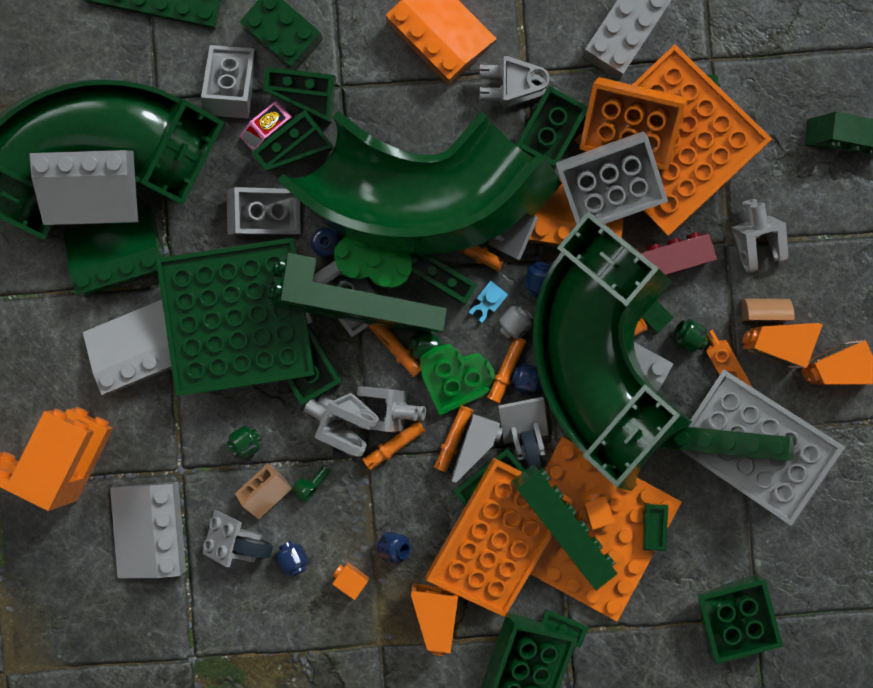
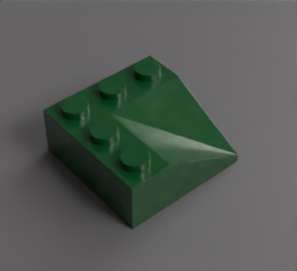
M757 574L738 579L697 596L709 657L715 664L783 647L765 578Z

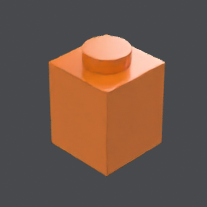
M599 492L586 495L587 499L582 500L592 530L615 523L606 495H600Z
M348 562L344 567L339 565L332 575L335 577L333 585L354 600L369 580L367 575Z

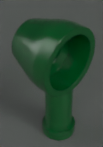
M322 465L311 481L300 478L293 485L292 490L301 503H306L314 495L319 484L331 473L326 466Z

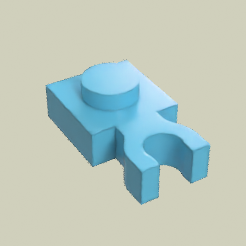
M490 281L476 298L481 303L474 306L469 313L473 315L476 310H480L483 315L479 321L482 323L487 317V311L490 309L492 312H495L508 294Z

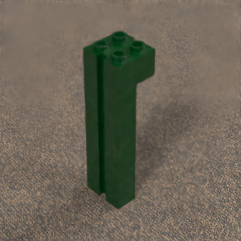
M287 253L273 264L272 276H275L274 285L270 286L268 298L271 299L270 306L413 333L426 332L434 334V332L444 331L447 308L313 282L316 258Z

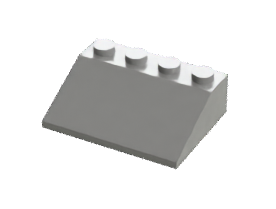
M644 131L556 162L576 224L588 211L603 224L668 202L648 136Z
M133 151L30 153L31 177L43 225L138 222Z
M162 300L83 332L92 372L101 395L112 394L172 369Z
M179 481L110 488L117 577L163 578L181 576L185 573L186 564Z

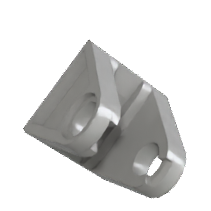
M504 56L503 62L500 65L480 64V79H500L501 85L500 88L480 87L479 100L480 102L500 101L501 109H508L539 99L546 91L550 79L549 74L542 67L509 56ZM533 81H537V82H539L541 85L537 86V85H534L532 82H533Z
M756 199L742 202L746 221L731 228L745 272L752 273L758 270L756 239L760 238L762 234H766L774 261H778L779 264L788 262L786 223L772 216H767L765 203H757Z
M357 386V395L386 399V417H384V420H378L377 425L371 427V430L385 432L403 431L405 419L424 421L426 408L425 406L407 405L408 391ZM353 424V427L362 428L356 424Z
M352 393L334 401L323 394L317 402L312 399L304 408V412L320 421L315 434L316 439L353 456H362L367 445L345 424V421L347 420L370 430L371 427L377 425L379 420L378 416Z

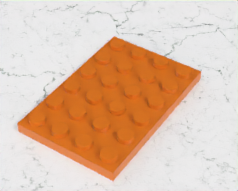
M493 457L425 578L430 583L505 617L550 541L552 534L511 482L523 472ZM562 492L564 497L561 500L565 505L568 502L571 504L573 501L572 497Z

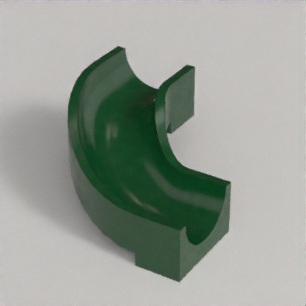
M78 80L56 84L33 92L19 99L0 113V219L45 240L52 226L43 225L31 177L30 153L133 151L135 183L170 201L183 205L225 122L185 99H180L170 93L145 84L129 81Z
M337 111L332 117L337 126V139L327 161L308 176L291 178L282 174L277 180L330 228L332 227L339 233L372 247L411 254L448 253L483 244L514 226L525 214L532 218L562 184L546 157L540 153L532 157L521 150L482 112L478 114L446 151L434 155H423L395 148L374 138L341 112Z
M588 211L557 247L561 253L550 267L542 283L533 320L534 355L544 394L565 433L584 454L583 457L613 485L620 489L632 491L637 486L636 479L640 470L650 456L670 436L681 429H687L692 423L687 416L650 384L638 363L634 348V333L637 323L672 281L657 266Z

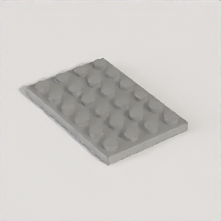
M723 370L691 418L692 423L689 427L795 437L793 460L784 461L689 450L681 451L793 526L846 447L728 371Z

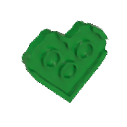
M347 236L334 249V260L337 269L343 276L350 279L363 280L370 278L375 285L394 289L403 285L408 280L412 271V261L409 253L372 247Z
M451 344L434 347L420 358L421 376L439 415L482 397L489 392V387L493 379L495 380L492 365L480 353L462 356L459 350L455 349Z

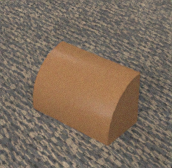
M742 298V321L795 320L794 308L790 299Z
M268 463L241 487L235 495L242 507L260 519L292 488L283 476Z

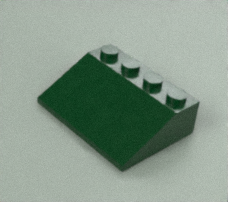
M150 206L137 210L138 222L92 223L64 232L69 274L76 295L85 297L158 274L156 258L165 257V253Z
M506 613L481 688H560L577 637L528 617Z

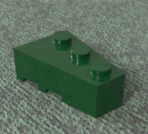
M265 67L264 91L332 122L336 76Z
M304 110L251 153L265 171L268 172L327 151L334 146L306 110Z
M836 111L807 119L805 146L847 150L848 152H866V155L873 156V119Z

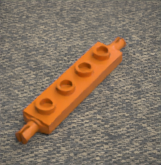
M713 329L709 330L713 339H711L708 333L707 339L710 346L706 349V352L718 374L720 375L723 370H726L752 387L727 340L719 341Z

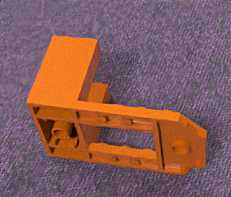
M80 407L66 409L65 412L55 408L53 411H44L19 461L15 460L16 457L8 452L0 453V488L47 511L78 501L114 428L108 426L109 422L103 418L96 417L94 419L88 416L89 412Z

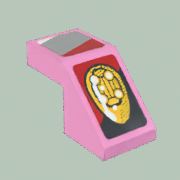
M275 101L249 122L240 134V138L254 151L269 139L270 136L283 128L292 117L278 101Z

